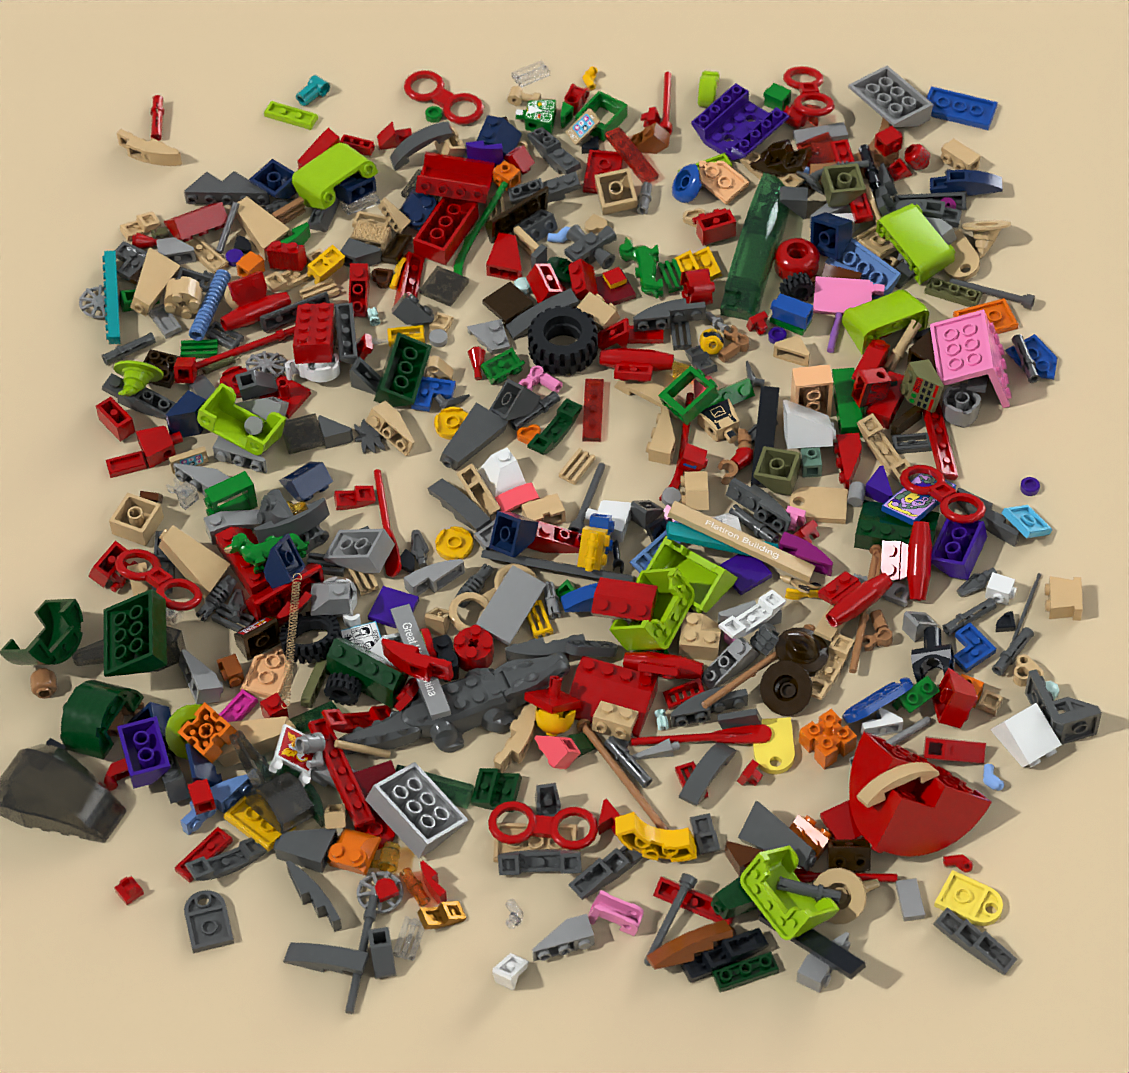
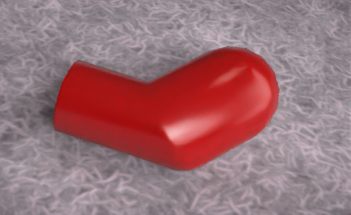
M962 854L943 856L944 867L956 866L966 873L973 869L971 860Z

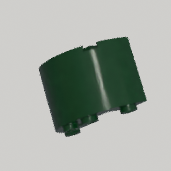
M45 600L34 612L45 628L26 649H20L16 642L10 639L0 650V655L4 659L16 665H56L65 662L76 652L83 632H81L83 616L77 600Z
M97 680L83 682L75 687L68 701L63 705L60 734L63 745L67 747L68 751L105 759L114 745L107 733L109 727L123 706L126 707L127 711L134 713L144 696L135 689Z

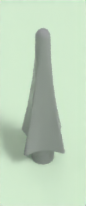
M668 738L653 747L631 756L634 760L673 757V751L679 750L680 745L678 741L670 743Z

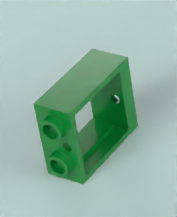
M598 91L576 114L575 122L588 109H592L595 113L601 107L615 114L606 125L600 123L589 134L593 137L599 136V140L605 142L628 117V105L608 94Z
M692 366L688 367L658 395L662 404L686 425L719 397L716 389L718 388L717 384L712 379L707 380L705 374L700 369L696 370ZM696 379L707 389L684 408L673 398L691 381Z
M246 471L204 490L206 498H203L208 508L206 509L207 516L221 511L252 510L258 507L254 484ZM242 493L241 496L235 499H232L222 505H217L220 502H223L235 495Z

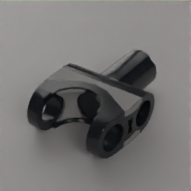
M935 626L927 627L924 630V648L911 650V662L916 682L918 683L925 678L926 673L934 668L942 669L944 675L948 668L954 670L952 644H941V629Z

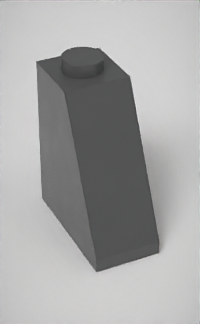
M322 828L282 832L280 839L277 838L274 843L276 857L278 860L285 862L290 860L295 865L323 873L329 860L328 850L338 840L337 830Z

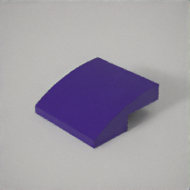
M483 140L466 142L467 158L494 162L495 167L503 162L502 143L484 145Z

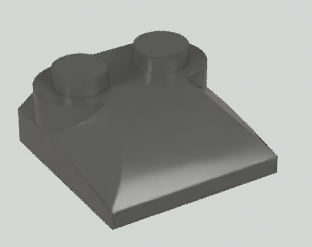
M279 489L271 490L261 500L260 510L257 513V520L261 525L269 521L276 524L294 516Z

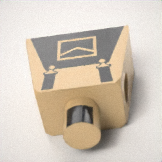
M729 398L704 409L698 415L697 424L714 441L718 442L726 438L732 444L738 440L736 433H738L739 419Z

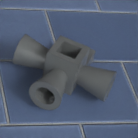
M578 224L568 230L566 238L574 243L566 248L564 253L570 260L575 262L578 259H582L590 265L597 261L602 269H608L614 263L615 255L603 249L604 245L617 240V236L610 226H605L597 236L592 231L586 235Z

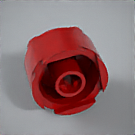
M709 268L682 272L680 286L684 285V291L681 294L682 298H686V303L705 302V305L713 304L712 292H715V284L713 281H710Z
M479 625L465 628L454 637V652L458 657L459 667L469 672V670L475 668H489L493 662V638L487 630Z

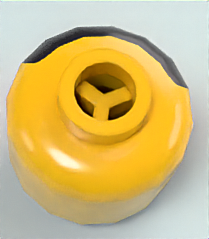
M706 329L700 335L699 342L704 352L714 355L722 350L724 341L722 334L718 330Z

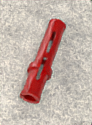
M155 95L152 98L153 106L150 112L152 115L151 139L154 138L160 141L162 139V116L164 115L163 97Z

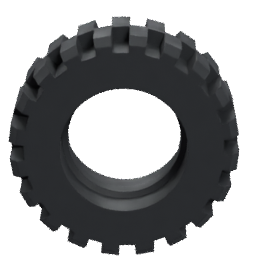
M560 305L555 306L553 309L551 307L546 309L544 313H539L537 318L531 321V325L528 328L530 358L536 366H541L545 372L549 371L553 375L557 373L560 376H566L569 373L573 375L576 374V371H583L586 369V366L588 367L593 363L597 356L598 330L595 321L585 311L582 313L581 309L576 307L573 309L571 306L561 307ZM557 336H571L577 339L576 342L565 346L549 342V340Z

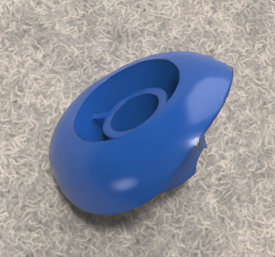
M696 164L684 166L677 173L673 181L672 194L679 202H691L696 198L702 184Z

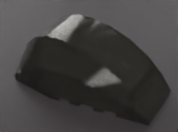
M39 744L20 750L0 777V816L26 828L32 829V827L41 828V831L50 832L51 830L61 832V835H75L81 839L105 843L127 812L118 799L86 767L66 750L53 745Z

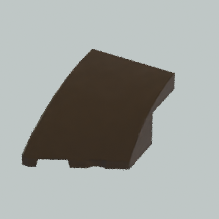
M789 139L774 142L767 150L760 154L761 158L758 161H752L750 166L759 171L776 174L804 172L811 158L812 151L810 147L794 151Z

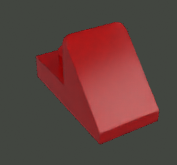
M393 122L389 123L377 135L379 150L396 148L401 142L412 135L411 128L395 130Z
M625 318L598 332V348L604 350L616 343L622 348H627L629 319Z
M607 798L603 800L598 834L601 835L611 828L616 835L615 818L621 815Z

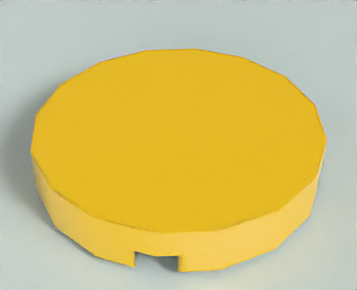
M459 407L442 409L434 419L436 433L444 439L451 440L468 413Z
M453 526L450 529L442 530L437 535L435 546L437 553L445 560H463L471 554L474 542L468 530L463 527Z

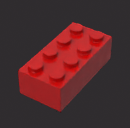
M442 197L414 237V253L437 263L447 265L479 218L478 202Z
M304 303L298 305L293 339L295 364L332 362L336 328L334 303Z

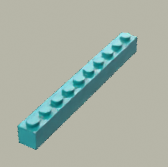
M104 251V256H102V260L105 262L103 264V271H105L103 279H106V281H103L104 288H106L104 290V297H106L104 302L107 305L105 307V314H107L105 322H108L106 324V331H108L106 333V340H109V345L121 344L116 251Z

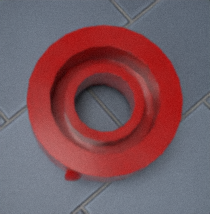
M791 238L785 240L777 247L775 252V272L781 279H788L789 275L793 276V273L798 275L799 272L806 273L811 279L814 275H817L819 270L820 255L818 249L812 242L806 239Z

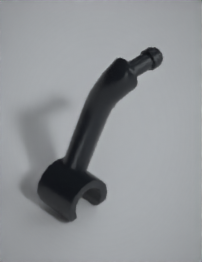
M615 540L613 541V571L616 567H621L620 573H623L624 562L620 559L619 543Z

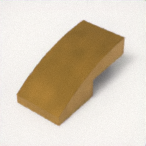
M459 901L441 902L438 907H423L417 912L424 930L454 925L466 919Z

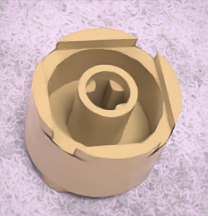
M181 276L177 280L175 278L170 279L166 285L165 311L182 316L184 319H190L192 315L199 311L203 290L199 286L200 283L193 278Z

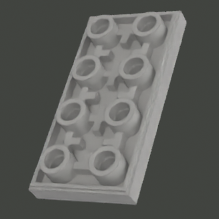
M512 565L475 625H479L487 630L493 638L509 646L543 592L546 583Z

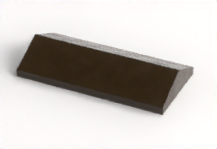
M545 186L486 223L485 229L490 243L495 242L499 232L509 234L513 231L514 225L541 209L548 210L549 188Z

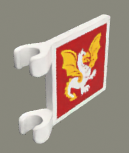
M284 724L274 758L269 766V771L276 773L277 769L280 770L284 763L301 772L297 785L304 788L305 784L310 782L312 768H307L306 762L314 760L315 754L298 753L295 748V740L297 737L305 734Z

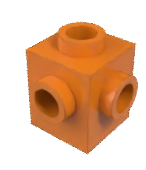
M504 160L493 170L494 183L499 187L502 181L508 183L506 191H508L507 189L521 183V172L513 164H509Z

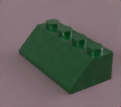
M398 332L391 344L373 401L382 403L386 400L392 407L413 405L432 346Z
M334 638L327 654L328 675L333 673L339 674L340 672L344 675L349 674L350 677L354 676L355 680L358 679L359 683H362V693L392 709L398 701L396 697L404 687L409 676L408 674L395 667L391 662L345 638Z

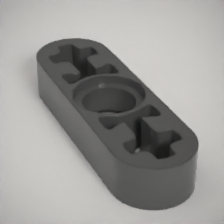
M567 640L565 652L574 656L615 657L618 645L608 641Z

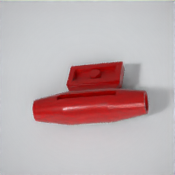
M257 271L227 283L232 299L238 307L222 316L220 322L225 331L247 327L260 322V316L291 305V299L287 292L266 296L267 285L263 272Z
M649 349L600 350L599 365L615 368L614 379L646 382L651 381L654 371L673 370L674 355Z
M913 522L909 545L902 541H882L881 574H888L892 581H901L907 578L910 600L925 601L931 578L932 557L929 522Z
M846 571L817 591L820 599L831 605L835 604L826 614L827 622L832 627H837L856 618L876 603L893 585V582L888 574L882 573L861 584L857 577Z
M625 652L623 667L643 672L642 675L677 680L697 679L699 677L702 679L704 672V663L678 655L656 652Z

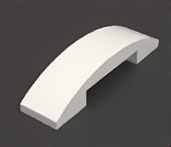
M771 590L761 596L756 605L736 618L734 616L729 617L720 623L718 627L732 639L744 637L769 621L786 604V600Z

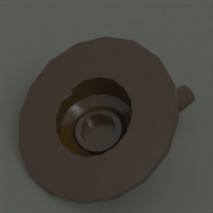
M791 628L785 630L778 637L779 641L775 645V651L780 661H794L801 664L808 673H814L827 663L829 656L828 646L823 638L813 634L814 631Z
M791 660L778 661L770 665L763 673L760 681V695L764 704L772 712L781 716H792L801 712L808 705L812 696V680L808 671L801 664Z

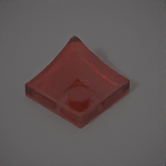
M829 132L796 144L797 150L811 148L812 155L807 164L808 167H810V164L835 162L830 147V142H833Z

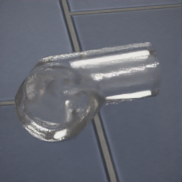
M510 899L505 904L510 911L506 925L510 929H514L520 925L523 912L516 901Z

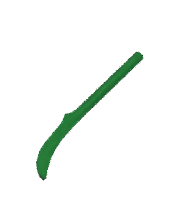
M502 181L475 227L464 239V244L454 264V275L459 282L463 281V265L470 247L508 187V183Z

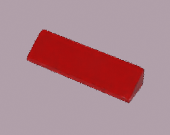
M410 251L404 256L406 261L401 270L394 305L404 293H407L409 296L412 294L416 298L418 295L425 258Z
M660 876L653 896L672 904L680 889V883ZM695 889L687 892L680 906L681 908L714 922L724 920L714 912L710 905L713 899L712 896ZM735 916L725 919L728 925L732 924Z

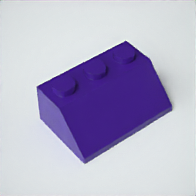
M946 518L932 548L931 564L949 577L968 580L988 537L984 521L961 524Z
M157 716L117 726L133 789L153 784L171 768Z

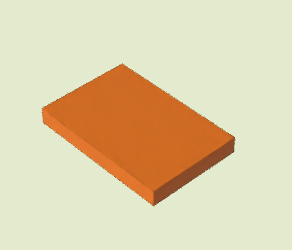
M1005 298L957 310L953 313L954 317L984 310L989 322L994 324V334L1018 329L1019 326Z

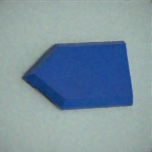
M1035 334L1026 338L1024 341L1031 358L1036 363L1035 368L1040 378L1054 380L1058 358ZM1013 345L1006 349L1005 352L1021 368L1022 363Z

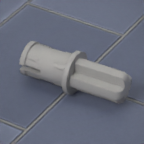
M647 181L643 182L641 192L638 195L637 212L642 215L648 213L649 202L652 199L650 196L652 184Z
M547 581L544 588V603L547 605L549 618L557 619L556 614L558 618L561 616L558 604L560 599L556 595L554 583Z

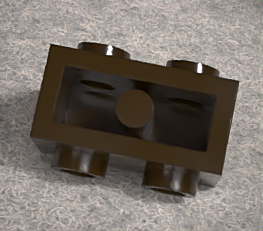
M866 839L828 840V870L831 868H844L856 873L870 871V843Z

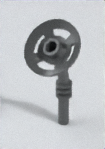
M869 160L856 162L845 161V163L844 161H842L841 163L837 162V164L834 165L858 163L859 168L869 167ZM823 168L811 174L802 171L796 172L800 178L804 179V182L824 195V190L818 182L822 176Z

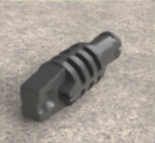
M483 564L476 574L470 576L457 595L465 592L479 594L485 586L486 579L494 572L493 568L490 565ZM471 601L462 602L459 607L465 608Z
M227 575L216 584L210 594L206 596L205 603L196 612V616L200 618L204 614L201 621L205 622L211 613L217 608L219 609L221 603L228 599L237 581L230 575Z

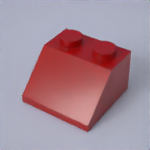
M948 668L938 686L940 691L933 696L932 702L939 723L961 729L963 723L969 718L971 708L976 705L978 696L974 685L954 670Z

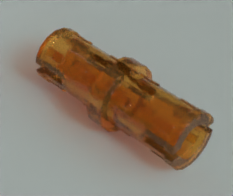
M404 868L402 870L404 874L400 872L399 876L406 884L408 893L413 895L420 907L426 906V901L429 903L430 897L424 891L422 882L417 880L411 868Z

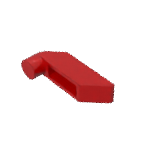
M125 758L110 764L104 778V785L108 791L115 790L118 787V780L130 776Z

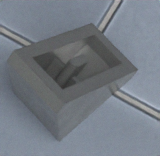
M782 186L780 188L779 201L805 219L807 214L808 188Z
M357 357L349 370L351 387L375 395L381 376L361 357Z
M318 416L319 429L326 449L353 441L352 428L324 416Z
M651 500L632 501L631 521L645 529V526L655 521L663 513L664 509Z

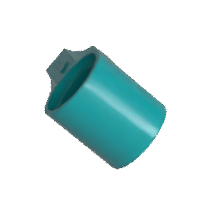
M313 75L309 79L307 86L296 94V99L302 106H307L319 95L325 96L330 90V84L319 76Z

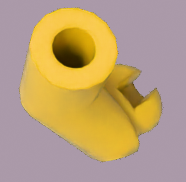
M591 66L583 75V81L590 91L596 88L593 80L598 70L594 66Z

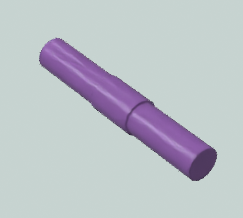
M837 312L830 333L827 352L829 353L834 352L843 316L840 312Z

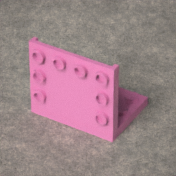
M980 310L930 324L936 370L943 385L988 374L1002 407H1010L1009 399L1012 398L1010 388H1007V384H1009L1008 374L1004 371L1007 369L1006 361L1004 358L1002 359V355H1005L1004 348L1000 344L998 333L994 334V324L989 322L985 311Z

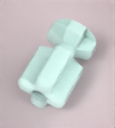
M368 308L367 314L370 325H379L380 319L377 308Z
M658 709L654 712L658 730L660 731L669 728L665 709Z

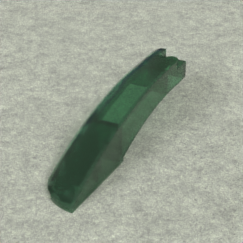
M764 172L738 240L720 307V314L723 316L748 320L759 313L766 284L775 259V252L782 241L790 209L779 201L780 188L785 185L780 179L769 173Z

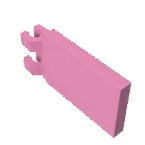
M816 276L813 313L836 315L837 312L844 314V311L848 308L872 301V295L884 296L885 285L873 284L870 280Z

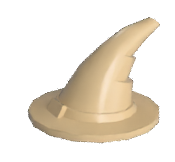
M1002 220L975 221L962 224V229L973 231V237L976 240L975 251L979 259H982L994 244L1000 230L1010 227L1011 222Z
M831 868L821 873L813 883V885L818 886V884H822L825 888L841 891L839 904H836L840 910L827 920L834 924H847L857 919L865 908L867 901L866 893L880 887L878 879L861 881L856 874L844 868Z

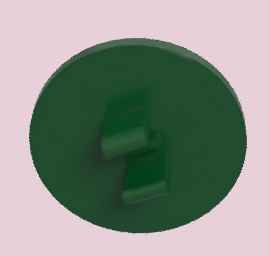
M549 258L546 264H551L557 279L565 283H571L568 265L572 262L568 261L567 258Z

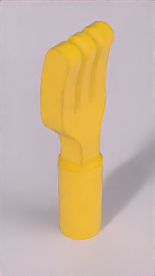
M405 257L399 261L394 269L395 274L389 286L393 290L397 288L401 270L406 261Z
M786 588L785 598L791 600H800L803 597L819 598L817 592L819 590H810L809 593H803L797 589Z

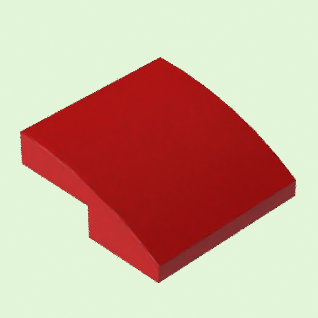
M305 591L298 601L299 604H295L299 606L297 609H293L294 607L290 609L291 603L288 601L276 616L279 627L289 622L290 610L294 613L298 612V614L302 612L312 595Z

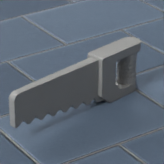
M854 573L853 576L857 577L861 584L867 581V576L862 577ZM896 582L893 583L882 597L889 602L906 607L909 598V588L907 585ZM898 592H903L900 598L895 596Z

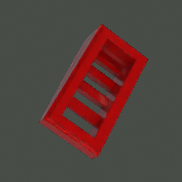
M699 677L664 691L663 695L668 709L673 710L691 697L704 692L705 688ZM688 691L691 692V696L687 695ZM680 693L683 694V697H684L683 699H680V697H679V694H680ZM672 695H675L676 702L672 701Z

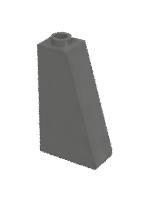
M476 402L442 452L440 461L444 466L457 470L505 431L508 421Z
M755 801L738 838L749 846L765 851L790 845L798 856L799 862L797 867L808 872L809 868H812L816 862L817 853L760 802Z

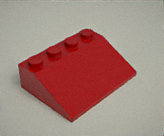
M582 656L569 695L581 700L580 708L574 709L576 710L575 720L588 719L592 724L593 715L600 701L639 711L638 719L632 729L633 736L639 737L658 691V677L642 675L643 672Z

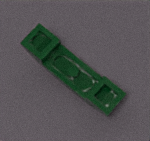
M566 398L557 409V415L541 434L537 433L527 445V448L542 455L553 450L573 426L582 410V405Z

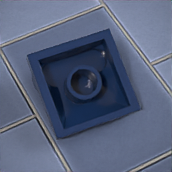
M412 189L399 210L411 220L408 226L419 232L439 201L435 200L431 195L415 192L416 190Z

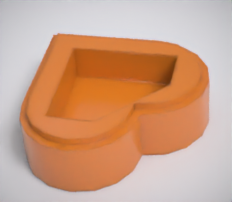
M535 424L521 427L517 430V439L520 442L529 444L537 433L541 434V428Z

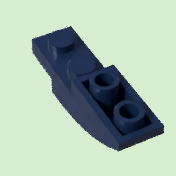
M947 170V176L930 178V193L967 191V196L1003 192L1002 177L988 172Z

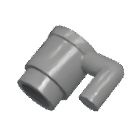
M315 732L297 737L295 748L298 753L315 754L314 760L306 762L307 768H316L324 765L322 752L326 744L323 734Z

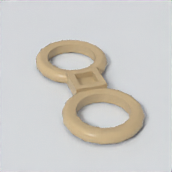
M511 563L503 566L497 572L494 579L495 587L483 595L475 592H465L457 595L449 606V619L453 626L459 631L471 627L460 621L457 615V607L462 602L475 601L485 610L502 583L503 577L508 573L512 565L537 578L535 572L525 565Z

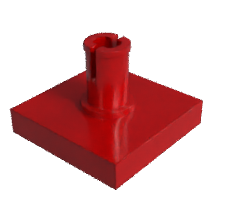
M281 374L275 380L278 391L260 396L259 399L275 397L289 402L285 416L289 419L311 395V390L293 380H288Z
M550 676L549 688L525 692V701L551 714L579 709L581 706V700L561 691L563 678L559 676Z

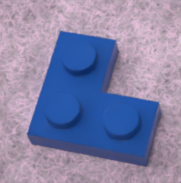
M423 376L411 409L430 412L433 398L438 394H441L445 399L453 398L456 381Z
M971 623L955 632V638L965 648L954 655V662L965 673L996 653V647Z

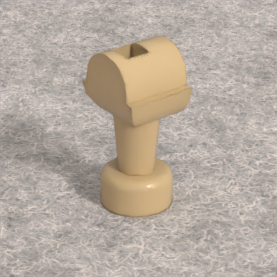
M513 86L507 100L510 104L519 106L522 101L541 100V93L534 92L533 95L523 93L520 86Z

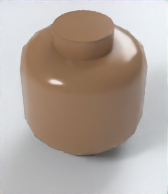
M39 668L32 673L30 677L32 693L39 698L51 697L57 690L56 674L47 668Z

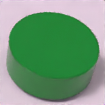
M437 106L427 108L425 111L426 120L431 123L439 122L443 117L442 109Z

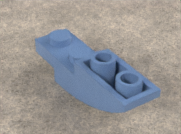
M248 774L237 776L210 787L216 806L214 810L196 815L191 801V811L180 820L183 831L190 835L193 831L198 830L208 817H212L217 809L225 813L233 807L242 796L247 795L253 787L251 777Z

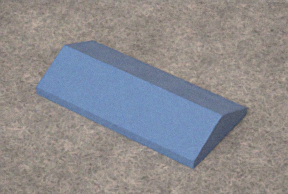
M853 238L839 260L828 258L825 261L826 264L863 273L862 280H870L873 284L885 285L884 296L894 290L902 275ZM872 295V298H873L874 300H875V299H878V298H880V297H883V296Z

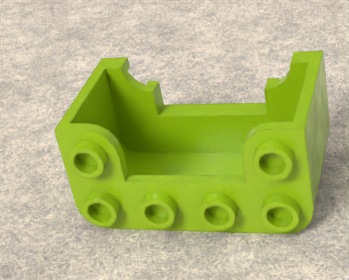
M678 568L641 570L636 583L658 586L653 619L651 621L643 620L642 623L631 622L630 625L624 619H616L609 630L627 651L665 650L672 643L695 598V592Z

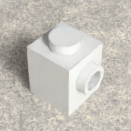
M992 572L986 587L985 598H992L995 603L1008 605L1010 598L1014 599L1017 588L1014 587L1015 579Z

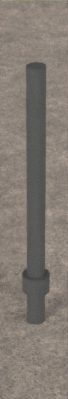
M370 895L368 907L364 911L363 919L365 921L359 951L367 952L369 943L368 930L372 929V924L376 920L377 915L375 911L378 900L377 895ZM353 973L345 1010L347 1014L354 1013L361 980L360 974Z

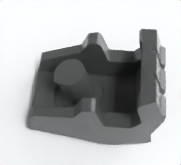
M770 622L764 623V625L759 627V631H756L754 636L751 637L750 645L767 656L779 641L778 635L780 633L776 631V628Z
M556 783L536 785L535 804L538 815L555 816L561 810Z

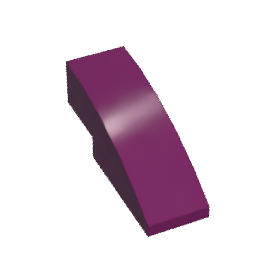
M787 532L783 533L779 542L780 550L815 565L814 572L832 576L833 562L827 555L808 541Z

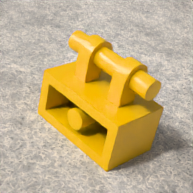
M585 526L582 529L577 567L585 568V571L592 572L593 569L600 571L603 566H606L608 554H605V549L610 544L608 529Z

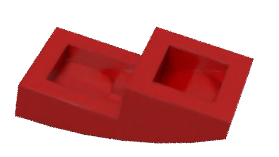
M354 486V490L335 491L334 501L336 510H349L374 504L376 499L373 486Z
M421 861V874L427 890L439 904L446 902V890L438 884V873L425 861Z

